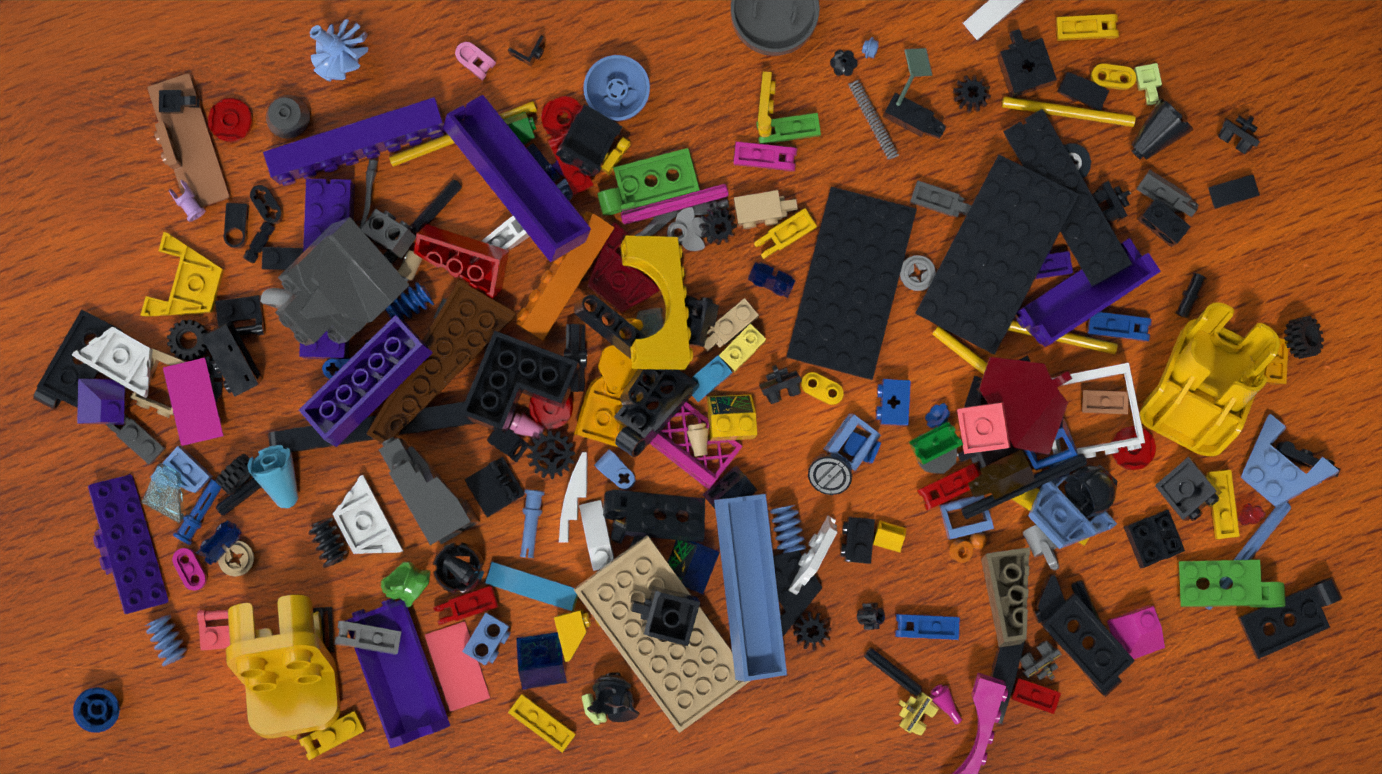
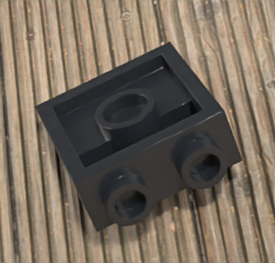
M686 296L684 301L689 311L687 327H690L691 330L689 346L704 347L708 327H715L719 305L714 304V300L701 297L700 300H697L695 297Z
M1187 457L1155 485L1180 518L1185 521L1190 519L1195 521L1203 514L1201 510L1206 505L1211 507L1220 500L1218 495L1222 493L1212 479L1204 474L1191 457Z

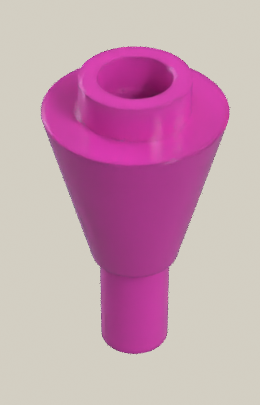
M938 685L933 688L930 698L933 699L932 701L945 713H948L955 724H959L963 719L955 709L949 687Z

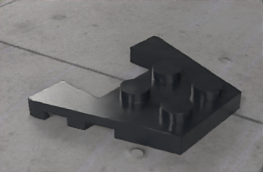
M799 550L773 556L778 600L786 611L780 616L782 636L787 633L822 589L819 581L813 575L805 586L802 584L797 595L789 591L801 567L798 565L802 557Z

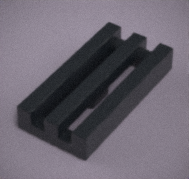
M333 607L313 608V613L319 612L321 614L323 644L329 652H335ZM328 611L329 647H326L324 612Z

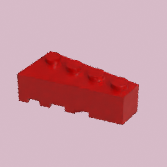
M428 224L417 233L414 247L415 255L438 268H444L450 272L451 276L456 279L458 277L469 283L468 286L475 290L480 289L491 299H494L501 292L509 250Z

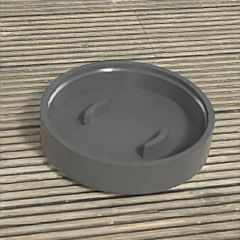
M819 0L731 1V21L739 39L751 50L769 56L786 55L801 48L815 31L819 17Z

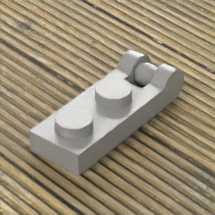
M338 621L337 628L339 629V634L335 638L336 645L394 655L398 654L400 631ZM348 630L354 631L353 639L347 638Z

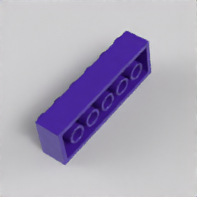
M395 315L299 411L325 441L337 447L433 352L407 323Z

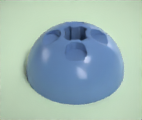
M611 55L598 60L589 69L584 80V95L589 107L612 121H623L634 117L644 108L649 97L650 83L646 71L637 61L627 56Z

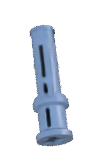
M525 489L524 493L527 496L525 508L522 509L523 514H525L520 557L526 558L528 548V558H534L538 516H541L543 512L541 510V500L545 492Z

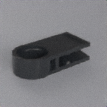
M226 203L223 238L225 243L231 248L238 249L247 243L249 205ZM234 229H239L243 233V239L237 245H232L228 241V235Z

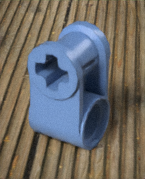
M610 449L594 464L603 475L613 481L619 488L627 490L634 486V474ZM622 474H623L624 476H626V475H628V474L630 475V476L628 477V479H629V481H630L628 484H626V483L620 484V482H621L620 476H621Z

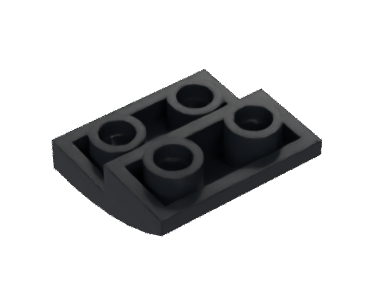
M1168 509L1124 526L1140 569L1185 551Z

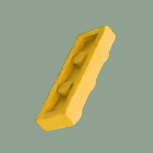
M1231 470L1207 472V475L1222 491L1218 495L1220 500L1211 506L1215 539L1240 537Z
M523 694L520 695L508 712L562 753L576 735L575 732Z

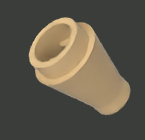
M706 423L688 425V431L686 432L694 451V456L708 455V429H706Z

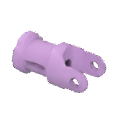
M180 180L185 188L184 194L178 198L172 189H169V192L176 204L181 206L187 214V220L192 222L201 217L206 210L199 206L194 198L195 194L184 180Z

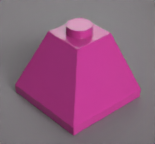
M1147 605L1106 621L1111 634L1133 659L1165 648L1162 627L1154 606Z

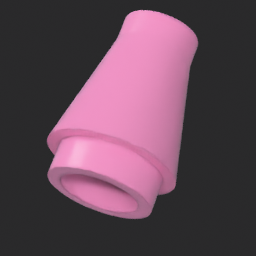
M516 412L509 429L513 430V433L539 439V432H543L544 427L537 424L524 413L519 414Z

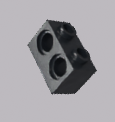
M1157 198L1137 218L1139 222L1170 247L1176 245L1191 228L1189 224Z

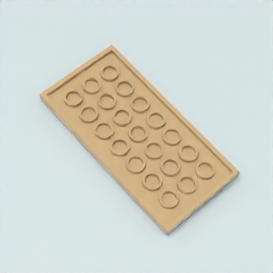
M647 535L575 587L574 591L680 733L750 681L735 680L732 651L700 607L688 646L643 634L641 628L644 620L640 619L641 614L631 612L632 600L645 602L646 598L650 599L653 586L691 595Z

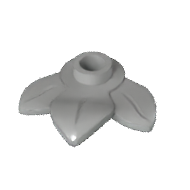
M692 207L682 209L677 214L676 222H673L668 227V237H676L674 230L680 228L682 235L678 237V243H681L686 250L699 251L705 248L704 242L700 238L703 230L699 228V224L705 222L701 218H694Z

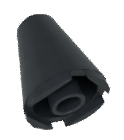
M1161 98L1131 143L1133 147L1131 152L1139 160L1143 157L1147 160L1189 134L1193 127L1188 122L1185 123L1182 118L1183 116Z

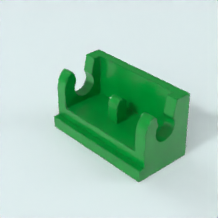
M949 421L908 441L917 461L922 465L963 445L961 439L955 433V427Z

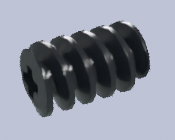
M333 517L326 518L309 526L313 528L308 534L316 535L312 543H320L315 550L317 552L323 551L319 559L327 560L322 565L323 568H328L346 560L343 556L348 553L347 550H340L344 542H336L341 535L332 533L337 526H329V523L334 520Z

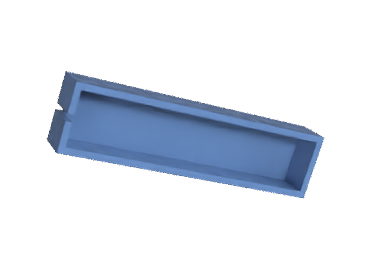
M766 494L714 500L735 680L745 682L787 675Z

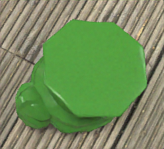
M403 562L389 576L381 580V589L387 597L391 599L400 598L405 602L406 607H410L428 586L431 571L419 570L411 562Z

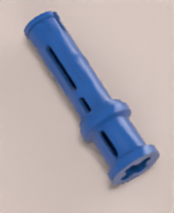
M210 480L191 513L183 517L184 522L178 531L173 533L174 537L188 545L192 543L191 539L197 529H201L203 517L221 490V487L215 480ZM209 493H211V496L209 497V499H208L207 502L205 503L204 507H203L202 509H200V507H201L202 504L204 503V501H205V499L207 498V496L209 495ZM188 526H190L189 531L185 535V531L187 530Z

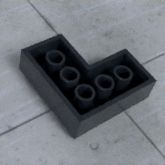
M494 331L460 414L466 420L506 434L522 393L564 409L579 373L580 365L572 359Z

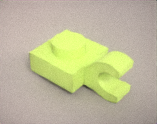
M1158 64L1135 67L1134 72L1136 73L1138 90H1145L1147 105L1156 104V101H1159L1156 87L1162 85Z

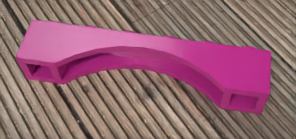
M981 673L977 674L971 693L978 715L977 735L970 754L952 774H980L978 773L980 766L985 765L988 755L985 750L987 744H991L995 732L992 729L994 723H998L1001 716L999 707L1001 701L1005 702L1008 695V689L1003 680Z

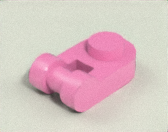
M463 42L456 48L455 55L457 60L481 80L486 77L485 73L488 69L493 68L496 64L492 58L470 42ZM478 58L483 61L479 68L474 65Z

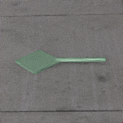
M926 48L905 49L910 77L896 103L897 106L901 105L914 77L932 76Z

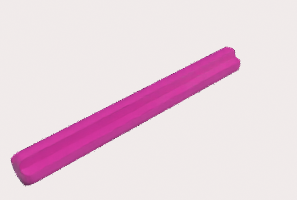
M726 184L623 211L621 212L622 222L629 224L729 196Z

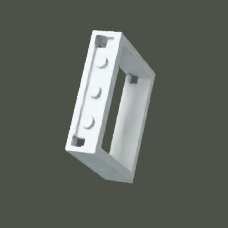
M1129 363L1070 374L1073 379L1063 384L1068 385L1119 374L1125 375L1137 437L1078 448V455L1084 454L1086 458L1096 457V452L1105 450V455L1118 453V448L1127 446L1128 450L1141 448V443H1145ZM1059 438L1054 440L1052 446L1053 454L1061 452Z

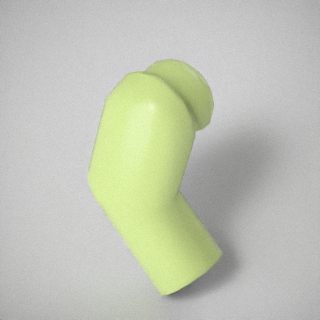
M583 695L581 698L584 711L589 719L597 725L606 722L607 717L605 713L593 714L587 710L591 703L594 702L593 695Z

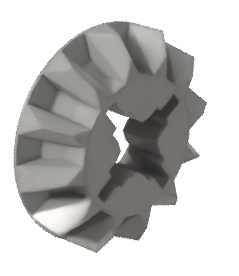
M916 255L909 257L902 265L900 280L905 287L913 291L925 290L930 286L935 277V267L924 256ZM914 264L918 270H926L921 275L920 281L917 277H909L914 272Z

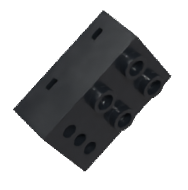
M232 320L206 332L202 336L214 359L212 361L214 369L218 374L222 373L225 379L223 384L228 393L232 392L235 397L260 384L263 377Z

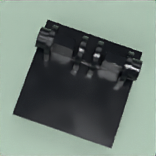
M503 457L492 461L488 466L464 479L487 518L525 495Z

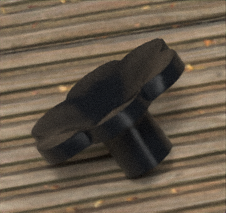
M842 50L836 51L834 57L830 60V66L834 68V74L837 76H851L853 69L858 65L853 52L849 50L845 52Z

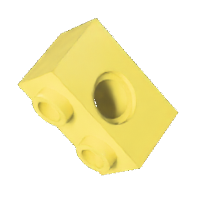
M749 324L719 357L735 373L763 345L766 338Z

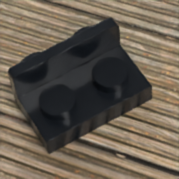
M847 517V521H843L842 534L846 535L845 544L841 543L840 557H844V562L871 564L875 519Z

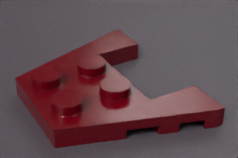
M613 222L611 226L614 229L602 247L587 286L619 313L623 314L661 290L653 279L649 280L636 268L622 264V257L616 253V250L621 246L625 236H629V234Z

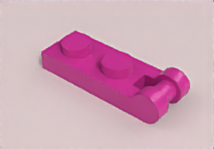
M736 142L734 165L792 172L795 171L796 167L794 156H797V148ZM779 154L786 155L785 162H779Z

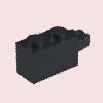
M895 92L883 117L920 137L926 134L940 139L946 125L933 116L934 112L905 97L901 105L897 106L896 103L900 94Z

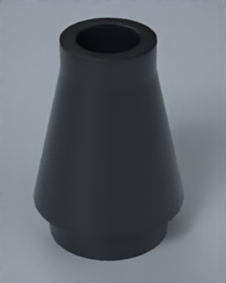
M452 554L443 563L460 584L469 585L478 573L474 565Z

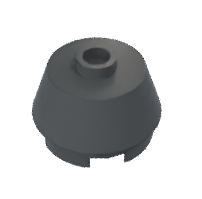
M284 95L276 98L271 102L266 112V122L270 131L276 136L285 139L301 135L308 127L310 121V112L306 103L293 95Z

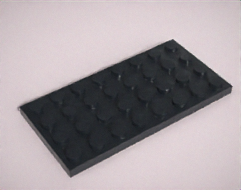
M998 155L915 314L995 355L1080 195Z
M835 187L830 188L786 358L873 380L916 215V208Z

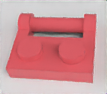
M205 609L198 610L197 619L201 650L227 648L230 645L229 625L208 627L207 620L228 619V610L207 612Z

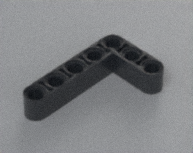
M595 295L585 296L574 306L575 314L630 359V348L634 341L647 338V336ZM585 303L590 306L591 311L585 308ZM602 317L607 319L608 325L603 323ZM620 331L625 334V339L620 336ZM638 369L620 396L622 405L627 409H633L644 404L667 369ZM643 375L647 377L648 384L643 381ZM631 393L636 395V402L632 399Z

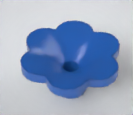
M942 403L931 408L925 417L930 428L948 422L947 418L950 415L948 406Z

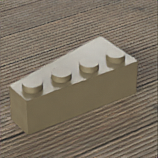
M1030 547L987 553L981 559L999 647L1019 645L1027 639Z

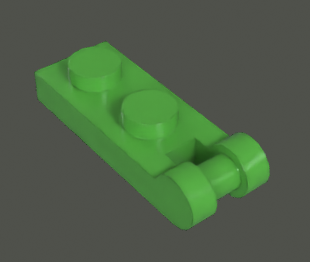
M818 113L771 119V127H775V134L768 137L760 136L758 139L759 144L766 145L775 142L821 136Z

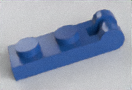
M1099 312L1089 318L1087 334L1149 342L1150 334H1148V328L1151 326L1152 319ZM1134 324L1140 325L1139 333L1134 332Z
M896 614L898 630H895V637L959 640L960 617ZM907 622H913V631L907 630Z

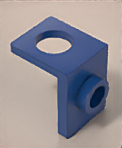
M852 432L843 452L855 457L868 438ZM881 442L875 443L864 458V462L873 463Z

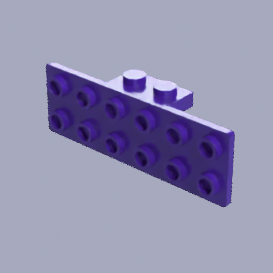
M132 475L90 484L88 490L100 528L94 532V545L100 550L101 557L99 561L102 570L106 571V575L113 574L124 614L168 603V597Z

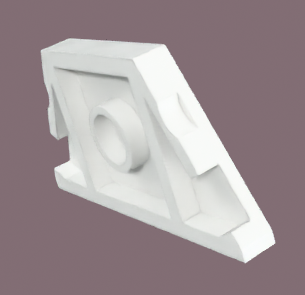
M111 327L102 336L88 342L89 345L80 351L76 350L73 352L72 356L147 398L152 360V349Z
M361 475L353 488L347 493L343 502L333 513L353 554L403 552L404 550L365 476Z
M830 516L826 517L818 535H813L809 542L811 548L808 554L804 553L798 563L801 567L789 588V591L795 595L799 593L802 584L805 586L817 572L837 534L836 520Z

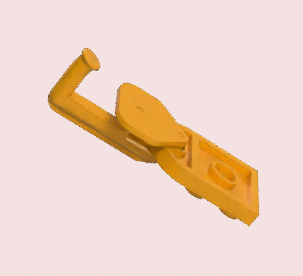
M625 319L639 331L642 330L643 322L641 320ZM620 331V336L625 339V334ZM610 345L604 348L601 353L598 369L602 376L593 380L587 389L574 434L618 447L615 444V440L623 429V425L618 423L614 416L623 407L620 396L638 369H632V360L615 346Z

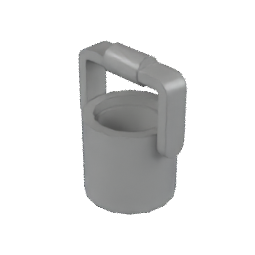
M1037 525L1026 529L1023 535L1033 556L1044 555L1050 568L1058 570L1060 564L1053 552L1058 547Z

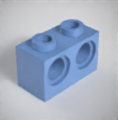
M485 613L462 652L485 666L489 662L493 664L499 654L496 649L500 643L505 644L511 634L508 631L510 626L489 613ZM491 624H497L500 627V633L496 637H492L488 633V628ZM481 643L488 646V654L486 656L477 654V646Z

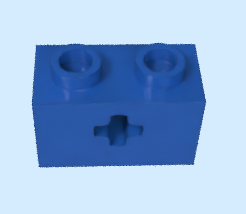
M883 379L882 384H878L877 397H881V406L876 408V420H880V425L908 426L910 380ZM892 397H894L895 401H898V405L894 406V409L891 408V404H887V401L891 400Z

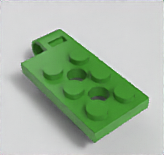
M686 148L614 167L618 188L604 190L597 195L603 216H608L700 190L690 152ZM669 170H676L679 173L676 181H669L666 178ZM649 175L655 176L658 180L657 184L653 187L645 184V179Z
M1260 560L1179 561L1181 607L1250 606L1277 608L1285 606L1284 583L1261 582ZM1225 577L1230 578L1233 582V586L1227 590L1219 585L1220 580ZM1206 578L1210 586L1206 590L1199 589L1196 586L1198 579Z

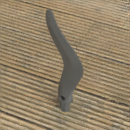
M369 160L366 171V197L364 212L359 226L360 229L366 223L370 209L372 185L377 174L378 161Z
M728 199L714 200L692 206L694 215H708L707 209L714 213L716 207L721 209L729 208ZM681 210L655 216L649 225L635 236H652L670 220L677 217Z

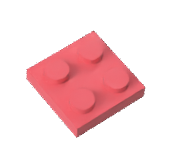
M1003 402L957 409L964 454L1010 448Z

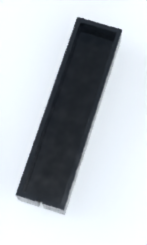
M1043 109L1025 118L1026 124L1023 125L1020 121L1003 131L1023 167L1080 195L1061 230V234L1093 288L1132 266V263Z

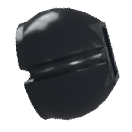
M1101 465L1083 466L1074 470L1065 479L1068 482L1064 485L1067 498L1077 509H1080V512L1086 518L1105 513L1115 501L1118 481Z
M456 542L445 545L436 554L433 561L436 569L433 571L436 582L444 590L451 593H456L458 590L461 593H466L474 589L482 580L484 571L481 569V566L484 564V560L479 551L472 545L463 542L460 545H457ZM450 554L453 556H470V564L475 566L478 573L469 585L460 584L457 579H450V571L443 565L445 559Z

